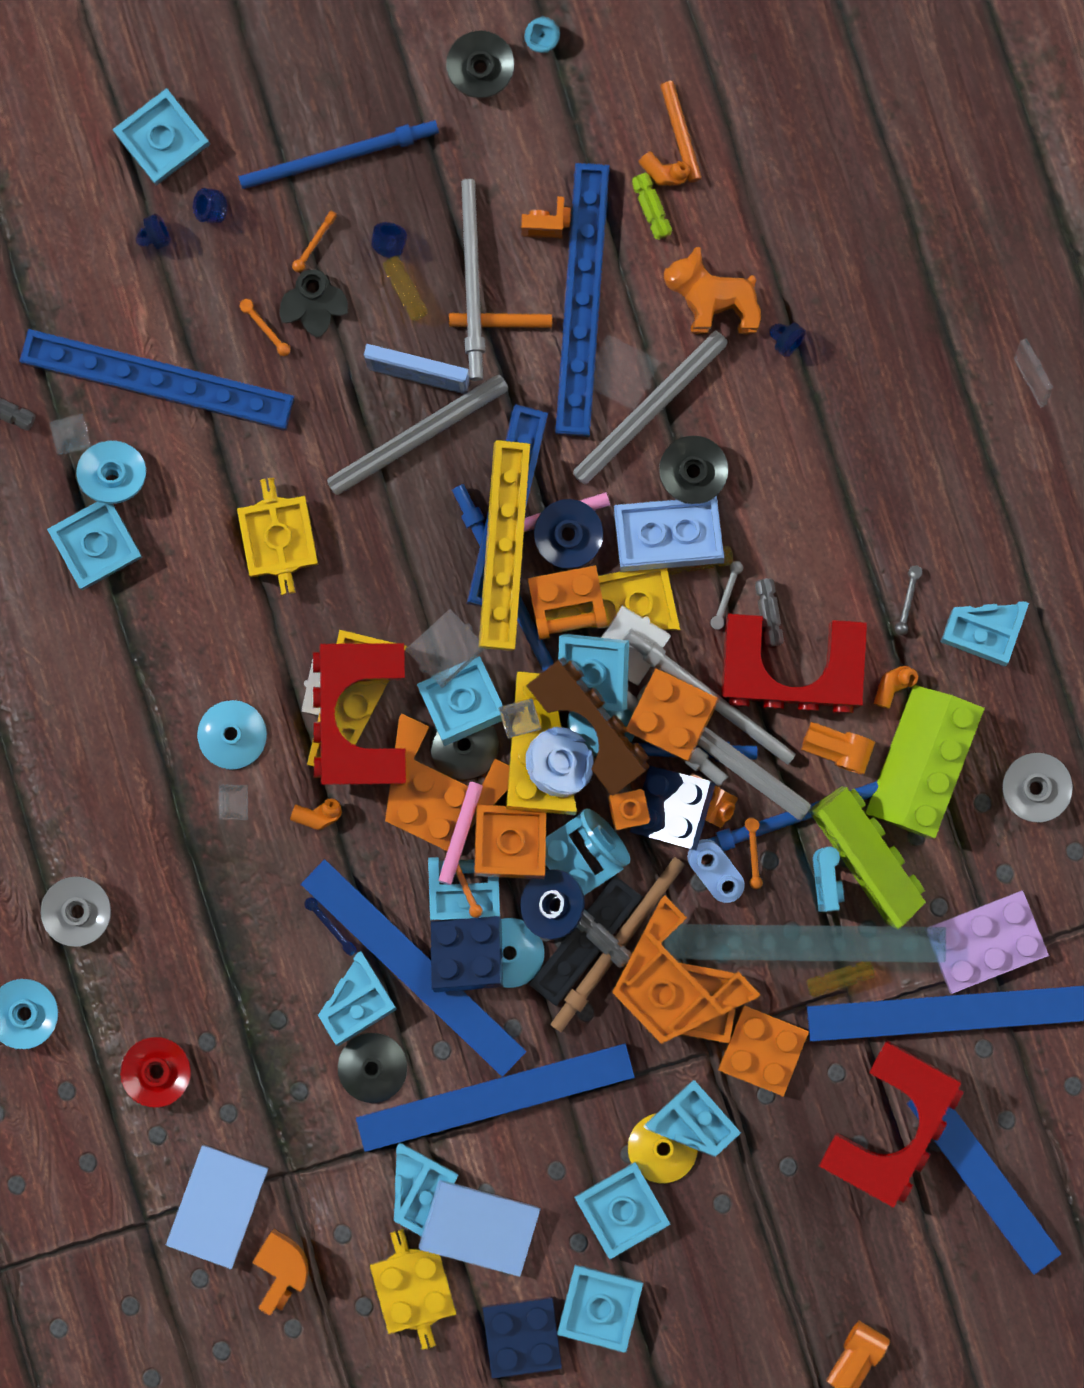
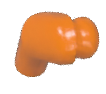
M651 151L643 155L638 161L654 182L659 185L678 186L687 180L690 172L688 165L683 161L663 165Z
M334 798L325 800L324 804L314 810L295 804L290 820L316 830H322L340 818L342 814L341 804Z

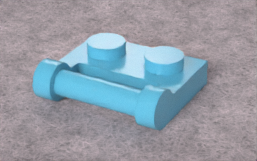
M580 814L546 837L545 864L549 870H561L572 875L580 884L583 894L586 895L624 868L611 862L601 854L596 859L604 870L597 875L593 873L569 837V834L578 830L584 841L588 839Z
M833 847L821 848L814 852L812 859L818 911L839 910V902H844L842 881H836L834 866L838 864L840 854Z
M428 857L430 920L473 918L469 914L470 905L461 885H440L438 881L445 860H439V857ZM475 859L459 860L463 873H474ZM488 877V883L468 884L476 904L480 905L483 909L480 917H500L499 877Z

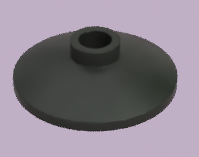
M482 30L468 32L452 44L446 59L447 74L453 86L462 94L472 98H489L504 90L511 81L514 73V56L507 42L497 34ZM483 63L487 66V69L483 73H478L474 70L475 65Z
M685 436L671 443L663 453L659 466L660 479L665 490L676 500L686 504H701L716 497L723 489L728 477V462L722 449L712 440L702 436ZM689 467H697L700 472L699 476L696 478L689 477L687 475Z
M493 725L464 737L471 743L470 748L466 751L458 749V741L444 746L435 727L430 738V753L435 765L444 774L455 779L469 780L483 775L491 768L499 749L498 736Z
M366 1033L352 1039L342 1050L338 1060V1076L342 1086L352 1097L367 1103H378L393 1097L403 1086L407 1076V1059L400 1045L389 1036L380 1033ZM368 1062H375L378 1065L379 1070L377 1074L369 1075L366 1072L365 1066Z

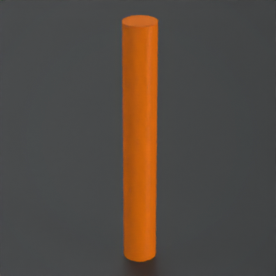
M667 81L660 85L682 161L688 165L690 170L687 176L688 181L696 182L702 179L674 82Z
M449 313V327H467V313ZM481 313V327L552 328V314Z

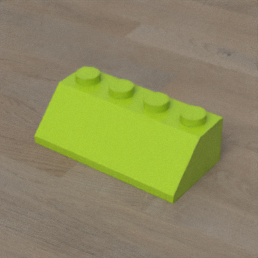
M914 685L877 779L878 789L870 798L865 814L924 838H936L985 708L950 694Z
M841 786L812 806L809 813L832 846L837 849L841 859L885 923L899 929L926 903L921 896L925 890L915 875L912 874L908 877L901 867L905 860L894 846L888 848L882 839V836L886 833L874 817L870 820L862 810L866 804L855 789L849 791L847 787Z

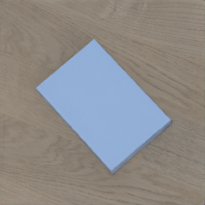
M366 344L364 358L367 368L371 371L462 394L468 391L470 379L469 370L466 368Z
M717 496L701 504H686L678 500L614 505L620 572L724 563Z
M203 1144L166 1246L232 1269L269 1168Z
M439 1180L419 1249L520 1277L540 1208Z

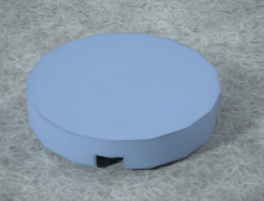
M554 727L540 733L531 741L526 752V768L530 779L541 791L551 796L567 797L578 793L590 782L593 775L591 769L594 764L593 753L591 749H588L585 739L580 734L569 728Z

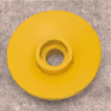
M651 1114L639 1121L630 1134L628 1141L631 1163L636 1162L644 1178L656 1183L677 1181L691 1170L698 1150L646 1130L643 1125L655 1115ZM665 1142L669 1144L670 1151L667 1155H659L656 1149L659 1143Z

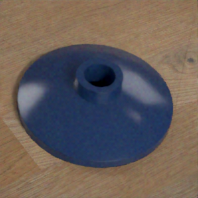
M563 499L550 504L541 512L535 524L534 540L538 551L549 563L561 568H576L588 563L598 553L603 540V527L599 516L589 505L574 499ZM571 528L574 531L575 536L571 541H566L562 538L561 533L563 529Z
M555 869L545 870L544 879L532 878L522 893L520 903L521 915L527 928L536 936L551 940L570 934L579 924L585 906L584 894L578 881L569 873ZM560 899L561 906L557 912L555 910V903Z

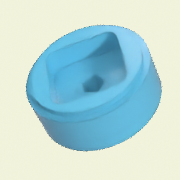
M547 17L534 19L525 30L527 45L538 53L552 50L560 38L557 24Z

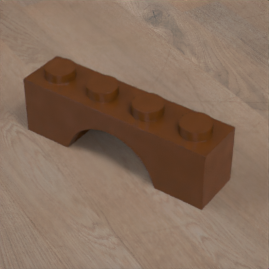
M562 657L526 686L547 713L559 710L573 711L585 717L592 724L598 737L599 749L591 769L610 794L614 796L650 767L646 762L649 757L637 742L632 745L624 733L627 732V729L623 722L616 715L611 717L603 707L606 702L601 694L594 687L589 689L581 679L584 674L579 666L572 659L567 662Z

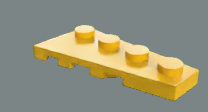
M667 568L616 572L598 576L608 626L623 605L643 618L649 617L650 622L662 630L680 631ZM592 603L546 611L545 616L546 621L591 613L594 610Z
M339 630L336 644L393 642ZM389 680L357 682L344 690L338 698L335 707L336 724L341 734L350 743L356 745ZM313 738L307 765L314 767V757H321L320 743H314Z
M517 672L506 809L576 815L574 794L567 797L551 796L541 791L530 779L526 768V752L531 741L548 729L561 727L559 711L547 713L526 686L540 674Z

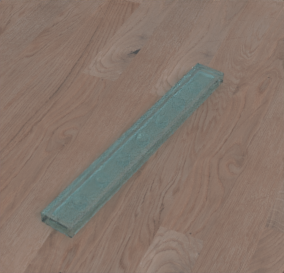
M680 924L665 939V949L675 959L946 962V927H900L896 929L890 926Z

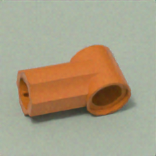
M810 722L801 751L835 762V765L842 769L864 775L875 741L850 732L844 734L829 727Z
M858 1321L847 1336L843 1346L844 1351L826 1379L827 1383L835 1388H859L870 1368L876 1366L883 1357L890 1339L865 1323Z

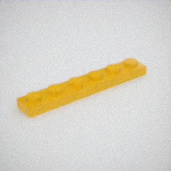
M500 440L494 442L478 648L515 650L530 444Z

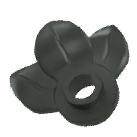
M316 269L306 270L301 273L297 278L296 288L285 293L280 305L282 323H291L301 319L305 329L315 338H320L328 330L332 315L342 316L348 313V302L343 291L330 285L327 276ZM311 282L319 284V290L315 293L307 291V285Z

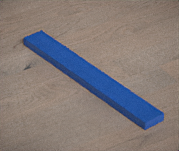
M575 163L556 435L590 437L609 165Z
M28 329L19 361L24 365L285 431L287 430L295 399L293 395Z
M326 859L301 883L320 904L502 1077L526 1053V1050L463 990L434 992L431 988V960Z
M1084 986L806 1006L809 1041L1084 1021Z
M626 1043L358 1116L356 1117V1122L364 1152L621 1082L635 1078Z

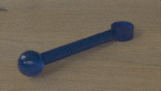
M313 897L307 898L304 902L305 908L316 914L341 943L343 950L349 956L354 955L357 952L356 947L345 939L320 910L317 900Z

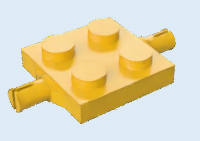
M268 478L270 491H268L266 479H261L260 483L264 500L253 506L237 508L249 576L257 577L267 574L278 576L281 595H288L286 581L289 594H294L296 592L294 590L292 573L300 568L318 565L306 497L301 496L290 499L277 497L275 479Z
M399 1229L398 1233L401 1244H399L396 1231L390 1232L395 1253L386 1260L370 1264V1269L388 1334L404 1329H417L421 1349H428L425 1334L427 1335L430 1348L436 1346L430 1325L438 1319L455 1315L456 1311L440 1255L420 1249H409L405 1230Z

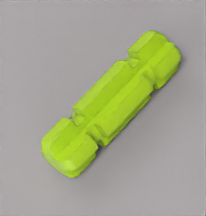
M643 173L635 176L632 179V185L635 193H639L638 200L648 223L652 224L651 231L654 238L658 240L669 236L672 228L668 219H664L665 212L656 190H652L653 183L649 174Z

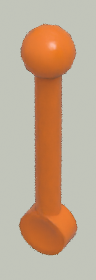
M330 211L327 214L324 223L300 259L293 262L292 268L295 272L300 273L305 270L306 260L328 227L336 219L337 214Z
M242 300L240 302L241 311L253 318L276 345L280 356H287L290 353V346L282 343L254 310L251 300Z
M748 818L744 825L749 831L752 878L749 884L751 888L757 890L763 886V880L759 877L756 840L759 822L755 818Z
M458 863L455 873L470 905L469 914L473 918H479L483 913V909L480 905L476 904Z

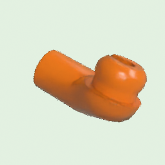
M899 666L884 673L873 704L890 709L895 692L912 687L917 683L918 673L916 670L909 666Z

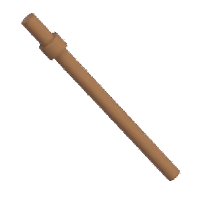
M676 857L672 859L617 933L615 938L619 941L618 945L621 947L627 945L684 868L685 864ZM603 953L577 989H571L565 997V1005L550 1024L560 1033L575 1013L583 1010L589 1002L587 997L613 962L610 960L611 956L609 954L605 955Z

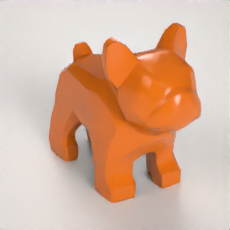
M695 247L687 258L674 261L670 267L665 269L663 275L666 286L684 296L688 307L693 312L695 321L691 324V334H707L708 330L711 329L713 314H718L731 308L741 320V323L738 324V334H754L757 332L761 319V309L757 303L755 276L751 275L748 279L711 275L706 271L702 263L700 247Z

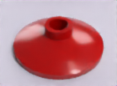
M150 1037L135 1043L127 1051L121 1064L120 1076L125 1091L134 1101L147 1107H164L178 1100L186 1091L190 1082L191 1066L185 1051L177 1043L163 1037ZM154 1065H160L163 1068L164 1073L161 1078L152 1076L151 1069Z

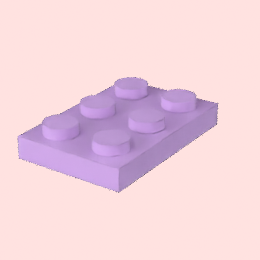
M1023 890L924 928L950 994L1049 956Z

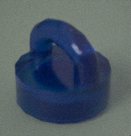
M200 189L193 200V212L196 219L207 223H221L224 221L228 210L224 194L217 189Z
M154 213L144 218L145 227L137 233L136 243L142 247L153 244L158 250L170 245V235L161 217Z
M379 223L373 229L372 247L383 257L397 258L403 252L407 233L401 226L395 223Z
M796 322L790 326L779 323L774 324L769 329L770 336L777 341L775 350L784 357L790 356L800 346L806 335L805 329Z

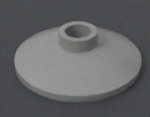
M1030 753L1018 758L1009 766L1003 779V795L1008 807L1014 814L1026 821L1045 822L1056 818L1067 808L1072 797L1073 785L1069 771L1061 761L1045 753ZM1032 782H1038L1041 785V792L1038 795L1032 794L1029 789Z
M68 877L58 881L47 891L41 904V919L45 930L54 940L67 946H84L94 942L105 932L111 917V905L106 892L96 882L84 877ZM76 905H80L84 909V914L81 918H75L72 915V909Z

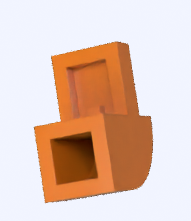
M273 1229L253 1261L255 1265L277 1277L259 1306V1309L268 1315H271L275 1308L282 1311L293 1293L287 1289L289 1285L300 1292L303 1290L309 1272L307 1257L302 1248L289 1237Z

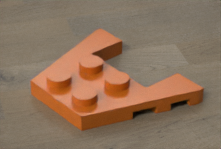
M401 713L395 748H406V784H390L385 821L448 851L468 786L415 760L430 727ZM494 759L482 784L483 788L477 805L493 806L508 791L509 765ZM476 810L469 830L476 824Z
M666 895L659 901L612 991L661 1044L760 996L759 992L738 971L713 996H710L661 945L687 919Z

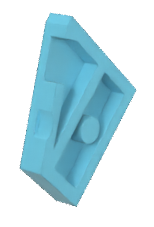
M1017 602L1014 605L1002 606L988 604L978 608L971 606L954 607L949 616L941 642L1006 666L1010 660L1029 603Z
M361 951L355 955L351 967L344 978L340 979L331 999L325 1003L318 1015L336 1046H340L397 1010Z
M695 1080L691 1081L643 1125L648 1131L713 1157L717 1156L741 1133Z
M399 1142L396 1147L394 1221L422 1236L438 1181L443 1180L454 1183L459 1174Z

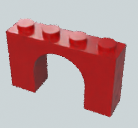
M728 614L726 616L721 697L724 700H729L730 705L749 707L750 701L764 702L763 708L784 709V703L798 704V710L819 711V706H833L834 713L848 714L853 713L854 708H860L863 705L867 622L832 620L829 623L827 662L822 675L818 680L807 686L789 687L775 681L763 666L761 659L763 616Z
M404 643L320 644L319 652H313V673H320V687H313V708H320V722H313L314 743H320L321 757H314V778H321V785L406 784V748L368 749L358 747L344 738L335 720L337 700L349 686L357 682L370 680H404Z
M886 1040L869 1073L910 1097L919 1115V1126L916 1135L903 1149L883 1154L870 1151L836 1132L820 1161L819 1167L894 1208L898 1200L902 1203L906 1201L913 1188V1184L908 1182L914 1170L921 1172L930 1156V1153L925 1150L931 1138L936 1141L939 1140L947 1125V1122L942 1120L948 1107L955 1110L964 1092L959 1089L961 1085L960 1080Z

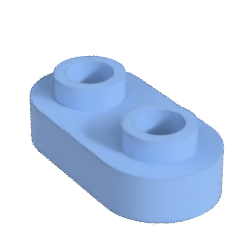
M702 839L699 840L696 851L689 849L687 855L689 865L715 899L723 903H730L742 895L745 886L743 877L714 841ZM705 854L713 856L709 864L701 863V859ZM725 881L733 882V887L729 891L722 890V884Z

